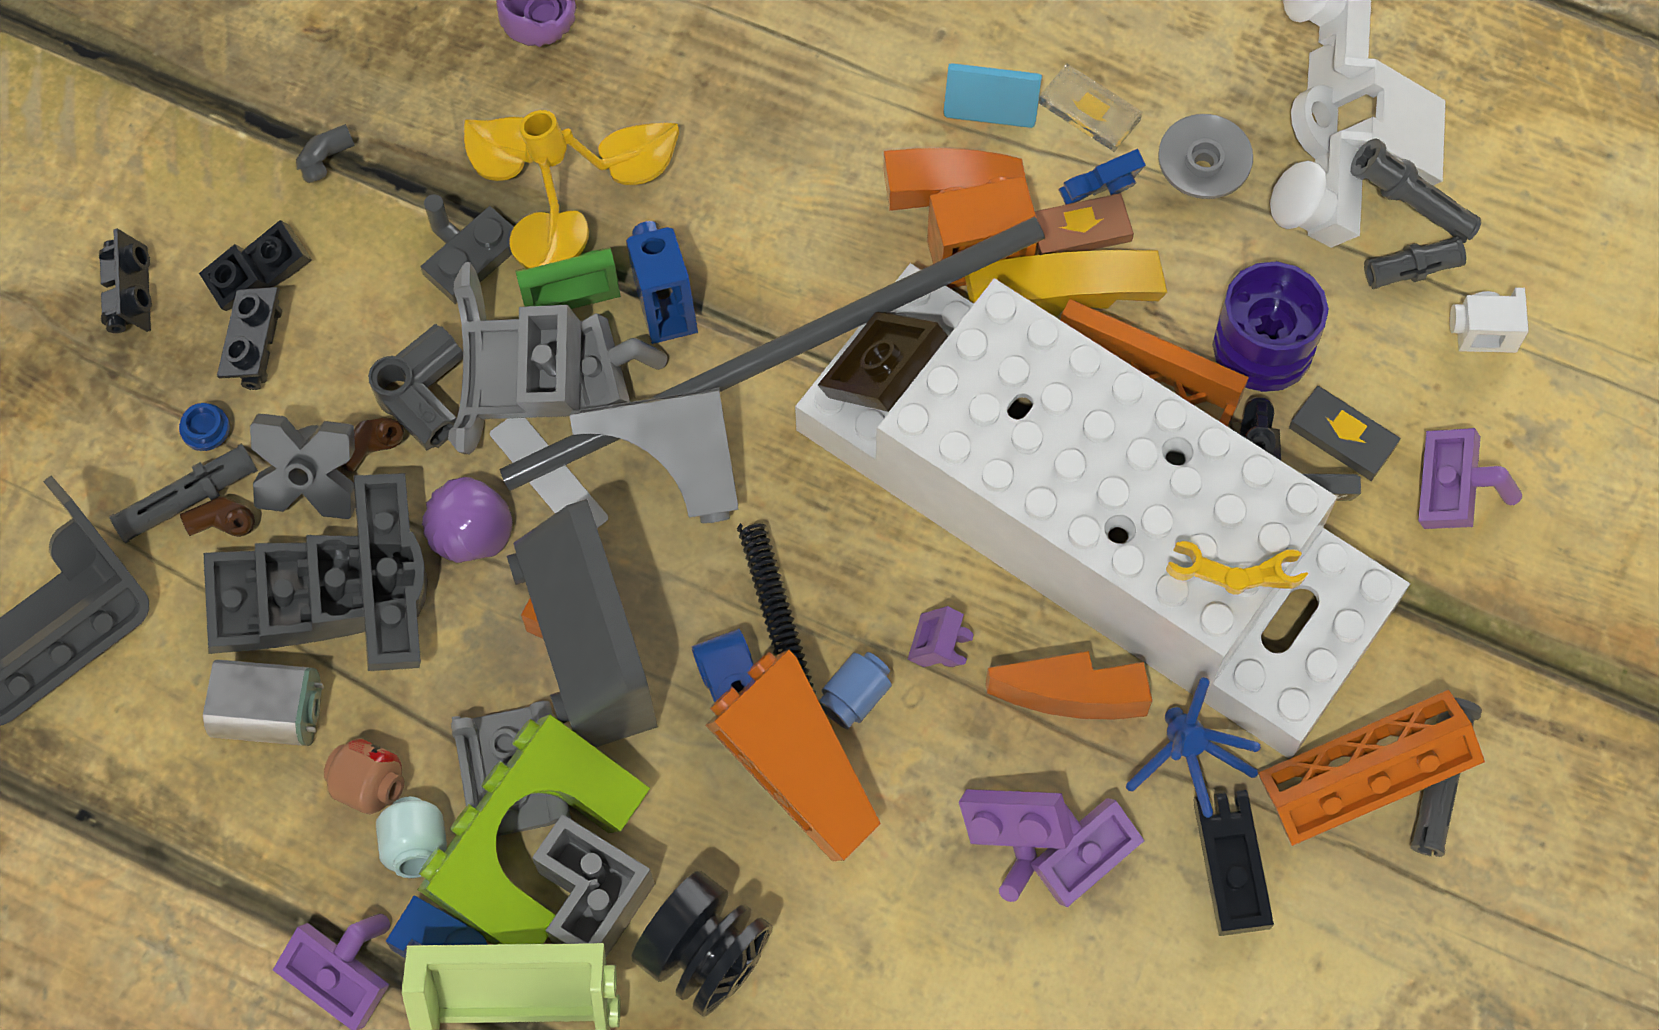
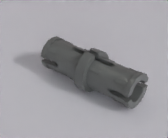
M1458 236L1423 246L1414 243L1405 246L1403 251L1396 252L1395 254L1365 260V276L1372 289L1409 279L1413 282L1425 280L1428 274L1465 266L1466 251L1462 240Z

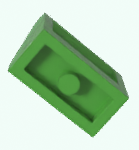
M608 247L529 269L515 270L524 307L568 305L570 309L621 297L611 248Z

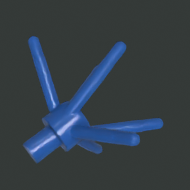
M1203 677L1199 681L1187 714L1178 707L1171 708L1166 712L1165 721L1168 724L1167 737L1170 742L1138 771L1126 784V789L1134 791L1170 756L1175 761L1184 756L1186 757L1202 813L1206 818H1210L1213 815V809L1197 756L1205 750L1247 776L1255 778L1258 775L1256 768L1211 741L1253 752H1258L1261 746L1256 741L1204 728L1198 716L1210 681L1208 678Z

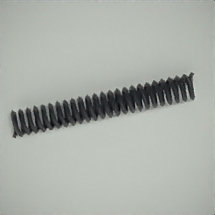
M740 523L737 531L740 533L739 538L742 540L743 552L747 554L745 559L749 561L747 565L751 568L750 574L753 576L752 581L755 583L754 588L757 590L758 602L762 604L760 610L763 611L762 617L766 619L765 625L768 626L767 632L770 633L769 639L772 640L773 653L778 655L790 650L797 657L806 675L810 669L805 667L807 661L802 660L805 654L801 653L803 649L799 645L801 640L796 638L799 632L794 631L796 625L792 623L794 618L790 616L792 610L787 609L790 603L786 602L788 596L784 595L786 589L781 587L783 581L779 580L781 574L777 573L779 567L775 566L777 560L773 559L775 553L771 552L773 546L769 545L771 539L767 538L768 532L764 530L766 525L755 523L742 530L743 525ZM806 675L808 681H810L812 676Z

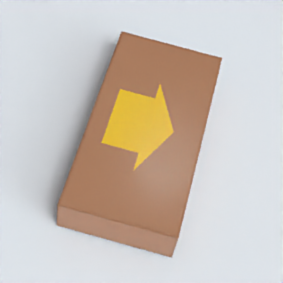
M1121 193L1035 211L1036 218L1045 236V239L1036 244L1039 255L1090 251L1132 242L1134 233Z

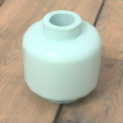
M411 796L400 798L384 809L376 819L379 859L387 869L394 871L398 876L403 878L422 877L419 872L430 855L437 848L442 851L447 849L442 812L437 806L427 801Z

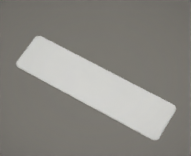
M508 418L490 431L492 439L512 463L549 446L526 418ZM566 465L529 482L554 513H557L566 505L587 499L596 527L598 528L608 520V515Z

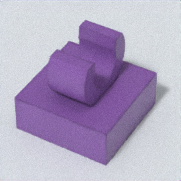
M949 606L922 613L907 660L922 667L939 663L947 667L966 664L967 659L954 651L956 642L964 643L973 640V633L968 628L961 626L964 614Z

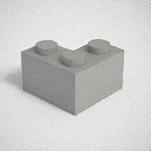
M563 814L532 857L539 874L571 893L546 929L551 943H604L606 957L655 885L651 870Z

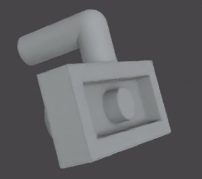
M597 313L581 321L579 410L630 402L620 366L635 359L656 370H660L667 363L666 353L636 338H630L615 346L608 319Z

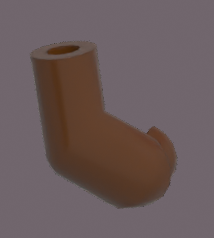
M392 418L372 419L358 423L354 428L355 451L351 459L341 465V467L347 471L354 472L367 453L396 447L404 436L402 425Z
M218 497L180 514L182 523L189 536L214 527L232 536L241 537L250 533L255 523L254 515L249 508L226 497Z

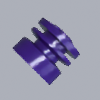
M1277 261L1257 263L1240 271L1228 286L1212 343L1216 362L1249 377L1245 388L1260 392L1283 390L1299 382L1310 369L1317 345L1325 328L1329 308L1324 290L1313 276L1299 267Z

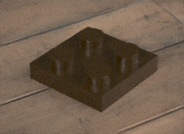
M875 312L819 382L818 386L830 399L889 412L947 339L948 335L938 322Z

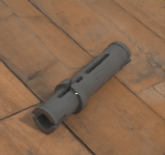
M239 444L237 448L204 466L201 462L193 465V472L153 492L122 511L110 515L109 518L125 544L130 542L136 536L172 518L207 497L210 500L218 498L220 496L218 491L251 473L257 472L258 470L243 444Z

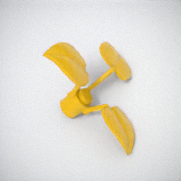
M547 110L531 112L524 118L466 119L464 123V143L467 156L475 171L483 178L494 181L509 180L521 172L525 162H536L540 166L550 205V214L536 212L524 217L514 226L510 235L511 252L516 261L526 269L577 257L583 252L589 238L588 224L582 213L579 211L559 213V204L550 167L562 162L567 150V144L599 170L609 169L611 177L615 182L622 185H639L654 180L664 172L670 163L679 136L677 123H650L626 127L611 133L600 142L598 146L600 159L574 138L571 129L566 128L561 131L555 115Z

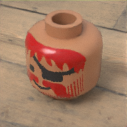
M358 738L349 741L345 745H339L328 757L324 768V779L327 782L330 796L334 800L365 814L371 815L381 811L387 805H392L399 799L404 788L405 781L402 777V764L399 757L395 753L364 739Z

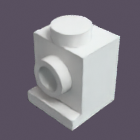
M1515 288L1511 296H1500L1498 293L1490 291L1479 292L1474 295H1467L1463 304H1453L1450 311L1451 333H1458L1459 351L1517 353L1528 333L1525 288Z

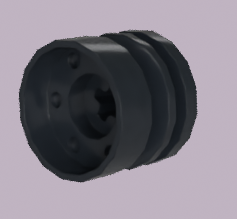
M696 871L686 878L659 908L643 931L631 956L632 962L658 982L667 980L680 968L683 969L684 972L676 988V996L681 1000H685L699 989L693 1002V1009L704 1017L712 1013L725 999L731 997L749 977L761 957L762 949L772 932V925L761 917L746 927L751 916V909L746 905L738 906L723 919L720 915L727 902L728 891L702 871Z

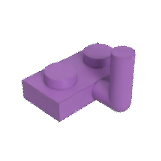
M1475 428L1426 431L1418 519L1424 529L1473 527L1476 487L1494 486L1507 505H1515L1522 499L1521 490L1506 468L1502 466L1478 467L1481 436Z
M966 789L959 800L971 844L1013 846L1016 861L999 888L1000 896L1009 902H1014L1019 898L1035 871L1030 865L1037 858L1035 847L1067 849L1074 837L1062 793Z
M1106 798L1079 822L1065 804L1074 836L1067 849L1048 848L1030 863L1053 897L1062 906L1069 907L1144 842L1140 833L1114 799Z
M376 914L351 924L346 929L338 945L308 923L298 926L274 966L273 971L349 1029L360 1030L365 1027L390 984L356 960L355 956L364 942L383 935L389 930V919L384 914Z

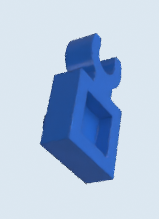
M1135 149L1096 166L1088 173L1065 181L1063 183L1064 186L1058 190L1065 205L1076 203L1089 195H1096L1106 190L1109 191L1110 195L1119 194L1136 184L1134 178L1146 165L1139 150Z

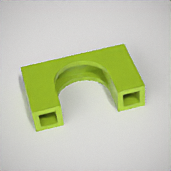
M551 714L539 718L537 722L529 719L523 725L512 741V745L518 748L506 765L499 761L493 767L481 785L487 792L477 807L474 808L468 804L450 828L456 834L445 851L437 848L419 872L425 879L417 889L458 920L478 931L493 945L543 944L548 938L546 929L556 916L517 888L507 878L499 864L496 852L497 831L505 813L515 802L529 794L552 795L571 805L607 833L620 832L650 790L647 785Z

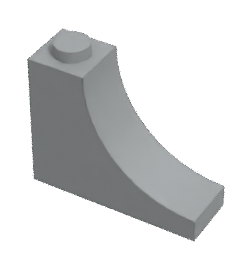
M719 388L571 412L570 421L573 435L602 434L613 436L639 446L656 458L668 470L678 485L684 498L689 518L700 516L701 523H714L730 519L729 511L739 510Z

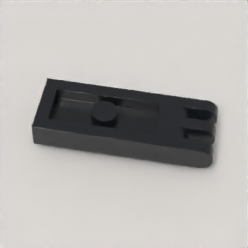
M1238 790L1234 792V802L1237 810L1235 812H1230L1225 792L1214 794L1216 814H1213L1210 818H1206L1203 815L1198 797L1194 796V810L1219 936L1270 930L1274 922L1247 791Z

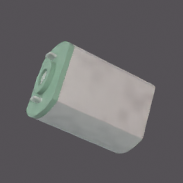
M215 660L212 664L203 711L206 733L211 738L310 746L313 743L314 733H316L315 728L320 713L321 693L324 688L318 670L309 667Z

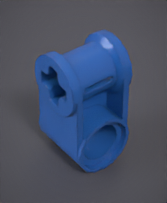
M739 628L691 646L702 680L706 688L710 690L714 703L731 687L739 693L752 680L747 671L754 663L746 640Z

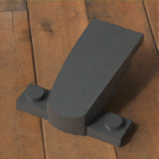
M405 473L354 476L358 536L306 535V543H255V551L203 553L208 654L278 648L365 632L368 671L420 668L421 659L417 617H419L426 601L428 579L421 548L414 533L410 532Z

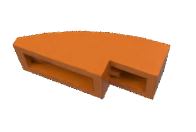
M913 148L884 151L883 171L889 211L928 207L930 195L938 194L941 190L948 187L959 186L968 188L983 185L997 177L1012 179L1025 176L1021 158L1000 153L953 148Z
M1089 651L990 667L987 671L985 683L987 694L1014 705L1046 714L1078 719L1115 720L1145 717L1148 715L1152 703L1144 662L1093 670Z

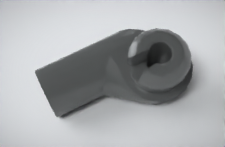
M346 124L309 139L296 159V169L301 170L305 182L312 183L326 177L327 170L322 160L355 146Z

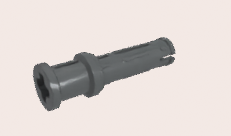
M1374 138L1366 142L1353 158L1350 171L1352 175L1361 180L1366 178L1381 188L1380 192L1386 199L1401 200L1407 203L1434 224L1449 232L1453 237L1458 236L1463 243H1466L1467 239L1471 240L1479 231L1481 226V218L1465 209L1441 190L1422 179L1418 175V170L1414 163L1406 159L1399 160L1386 150L1385 143L1380 139Z
M1455 698L1473 726L1474 721L1479 720L1481 717V707L1471 701ZM1445 711L1439 714L1436 724L1451 718L1449 713ZM1460 773L1424 788L1416 830L1410 846L1413 851L1431 856L1432 850H1434L1436 857L1445 855V844Z

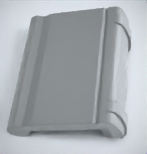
M539 701L531 704L530 707L477 718L452 717L451 729L453 738L456 741L466 806L470 804L474 808L477 807L487 792L481 787L487 775L499 761L506 765L518 748L512 745V741L523 725L529 719L537 722L539 718L549 714L552 715L549 701ZM535 793L526 795L515 802L505 813L499 825L497 836L556 824L562 814L571 819L568 803L548 794Z

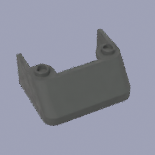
M52 475L43 482L72 518L54 532L49 542L50 556L62 572L0 617V726L15 719L139 626L149 611V599L144 590Z
M585 499L566 505L515 541L513 544L516 553L508 555L507 560L515 585L524 582L527 585L560 692L550 694L557 718L562 723L570 721L572 730L596 748L657 728L658 726L644 669L588 500Z

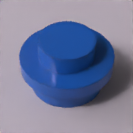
M198 403L189 407L184 412L179 424V432L187 446L197 451H209L217 448L226 440L230 430L229 420L224 411L213 404Z

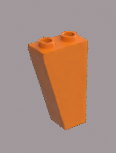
M790 650L782 652L776 657L769 651L747 671L752 680L739 693L731 687L710 707L715 716L705 726L831 861H844L881 823L797 657Z

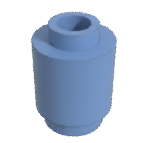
M867 652L864 656L853 653L822 689L823 696L819 703L824 713L845 729H849L854 722L861 723L892 686L887 677L890 673L888 666L870 652Z

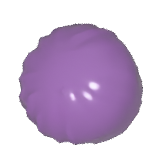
M496 0L500 25L504 28L505 33L514 41L527 46L536 45L540 48L544 44L550 45L556 40H560L563 34L569 32L570 26L576 19L574 15L577 8L575 0Z
M472 477L449 480L443 486L437 488L432 493L431 499L426 502L427 510L422 519L423 534L428 540L431 550L450 561L462 563L485 557H493L509 541L513 524L510 509L497 492L480 480L473 479Z

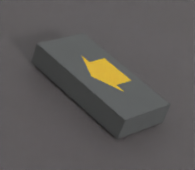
M1320 386L1316 387L1289 426V429L1370 481L1377 475L1401 439Z

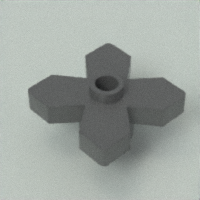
M257 414L250 425L251 449L269 462L271 466L258 473L253 482L254 506L258 509L284 512L302 493L321 516L350 519L356 508L354 483L336 468L348 462L355 451L354 426L346 423L324 421L320 426L310 425L296 430L285 416Z

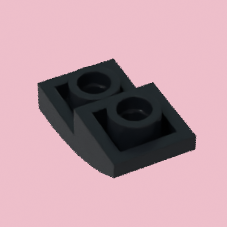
M279 220L245 249L236 244L231 246L203 269L199 275L220 308L228 311L233 308L236 290L275 287L311 262L312 259L290 225Z

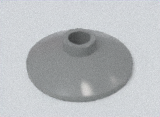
M1196 114L1182 118L1169 127L1161 139L1158 160L1163 175L1178 191L1195 198L1215 199L1233 193L1244 184L1252 168L1253 150L1246 134L1230 120L1212 114ZM1206 161L1211 167H1202L1196 164V162Z

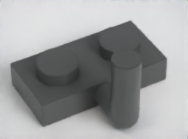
M433 194L426 197L424 207L432 231L446 244L420 267L423 275L454 304H457L454 294V281L462 265L465 262H471L476 270L479 282L483 281L512 255L510 235L514 227L489 206L460 231L448 220L442 198L439 195Z

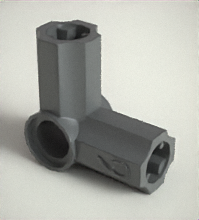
M436 323L396 356H386L377 360L370 368L368 374L369 384L381 410L393 415L426 451L434 447L439 448L448 440L449 430L454 426L457 419L434 396L428 387L463 359V351L454 338L442 326L440 327ZM392 382H404L397 390H384Z

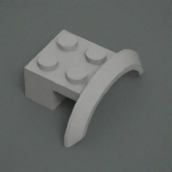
M465 262L454 281V294L457 299L462 325V393L459 413L454 426L449 430L448 440L459 453L467 455L475 450L480 441L484 419L570 416L572 411L579 410L581 321L568 305L519 307V319L486 320L484 299L476 270L471 262Z

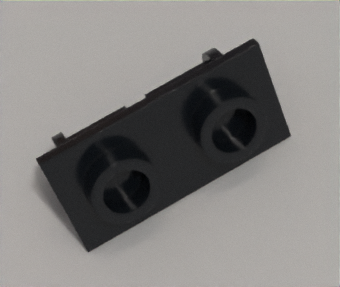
M116 228L113 230L114 240L104 242L103 248L99 251L101 285L106 288L115 285V288L101 293V322L106 325V330L110 333H122L126 330V325L131 323L148 332L151 331L150 310L152 307V300L149 294L148 268L150 266L148 248Z
M278 287L236 290L217 372L219 379L241 378V386L249 390H259L261 383L267 381L268 374L266 370L270 356L267 345L273 343L277 321L282 315V309L279 307L278 296L280 289Z
M1254 398L1245 406L1242 423L1231 421L1230 429L1281 460L1280 429L1272 428L1274 407L1265 398Z

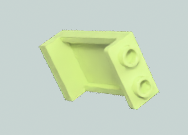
M604 943L407 946L401 993L410 1030H439L440 1023L594 1021L595 1030H610V1028L620 1027V995H616V965L606 964Z

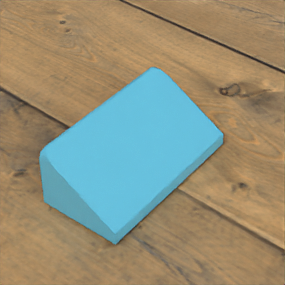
M951 63L948 66L944 116L953 119L1032 128L1036 124L1042 75Z

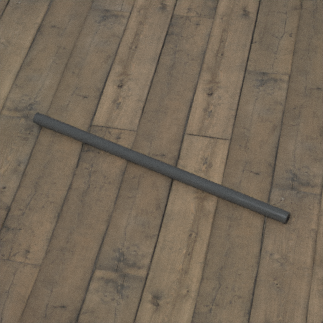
M1034 216L651 398L719 388L720 392L867 323L875 312L889 313L1045 239L1042 228ZM602 434L570 435L501 468L500 473L509 491H512L618 441L620 438Z

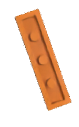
M1069 299L1061 314L1062 322L1158 383L1164 382L1173 386L1176 394L1189 403L1196 405L1207 401L1225 409L1219 422L1227 427L1229 426L1242 399L1249 377Z
M1446 690L1258 772V775L1276 809L1285 834L1293 846L1480 765L1485 760L1472 723L1451 692ZM1445 711L1451 716V718L1435 725L1424 724L1427 719ZM1390 735L1400 736L1396 742L1387 746L1376 745L1379 740ZM1342 756L1351 757L1348 763L1341 766H1328L1331 761ZM1294 777L1303 778L1301 783L1281 792L1276 786Z

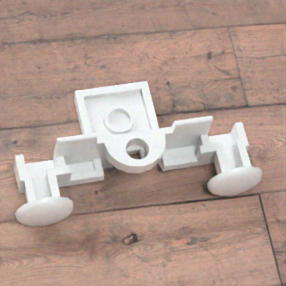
M1283 0L1284 11L1292 21L1300 23L1309 20L1319 26V43L1324 46L1309 53L1307 90L1295 98L1291 109L1292 126L1297 140L1304 150L1315 158V162L1304 161L1296 163L1282 174L1273 188L1270 200L1271 215L1280 227L1285 229L1301 227L1308 231V236L1332 248L1360 236L1362 180L1357 179L1350 171L1351 163L1356 153L1369 140L1374 138L1380 139L1385 143L1386 150L1399 160H1410L1415 164L1418 175L1431 185L1443 182L1446 100L1380 61L1368 58L1371 0ZM1366 94L1372 98L1377 96L1376 118L1371 117L1337 132L1338 107Z

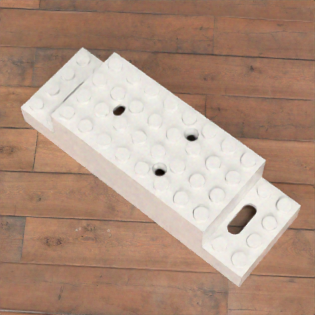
M910 263L895 282L921 269ZM995 278L975 303L970 302L949 287L944 286L887 313L938 322L948 335L947 339L889 412L830 399L818 386L819 382L866 323L858 327L795 406L796 430L1192 695L1195 694L1200 679L1203 677L1208 678L1210 684L1204 703L1288 759L1294 757L1398 606L1410 585L1403 578L1323 528L1337 496ZM1016 399H1029L1033 407L1024 418L1016 420L1008 415L1007 410ZM1115 527L1123 528L1128 533L1129 538L1124 544L1114 543L1108 537L1109 531ZM1188 541L1200 549L1202 557L1230 568L1239 567L1242 569L1259 566L1261 563L1285 550L1294 549L1300 551L1302 555L1298 561L1282 563L1283 572L1289 576H1296L1305 572L1308 575L1298 587L1293 589L1259 586L1246 589L1241 594L1233 595L1227 592L1224 587L1195 576L1189 580H1177L1169 575L1166 567L1169 562L1178 564L1183 568L1193 565L1189 556L1173 551L1177 542ZM1297 589L1311 591L1317 598L1318 607L1293 644L1283 653L1268 651L1262 644L1261 635L1290 593Z

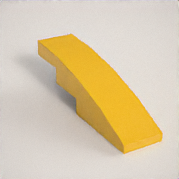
M1158 250L1077 251L999 260L965 276L969 301L972 303L977 301L995 278L1053 316H1058L1065 309L1069 299L1089 308L1109 309L1116 300L1159 302L1168 293Z

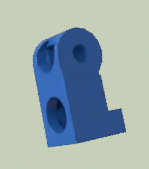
M415 895L386 939L390 949L406 958L407 946L488 945L485 937L478 931Z

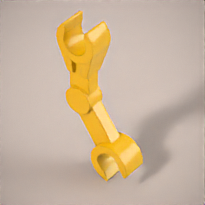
M1188 541L1177 542L1173 551L1189 556L1193 565L1183 568L1178 564L1169 562L1166 567L1169 575L1177 580H1189L1195 576L1224 587L1227 592L1233 595L1241 594L1246 589L1259 586L1293 589L1298 587L1308 575L1305 572L1296 576H1289L1283 572L1282 563L1298 561L1302 555L1300 551L1294 549L1285 550L1261 563L1259 566L1242 569L1239 567L1230 568L1202 557L1200 549Z

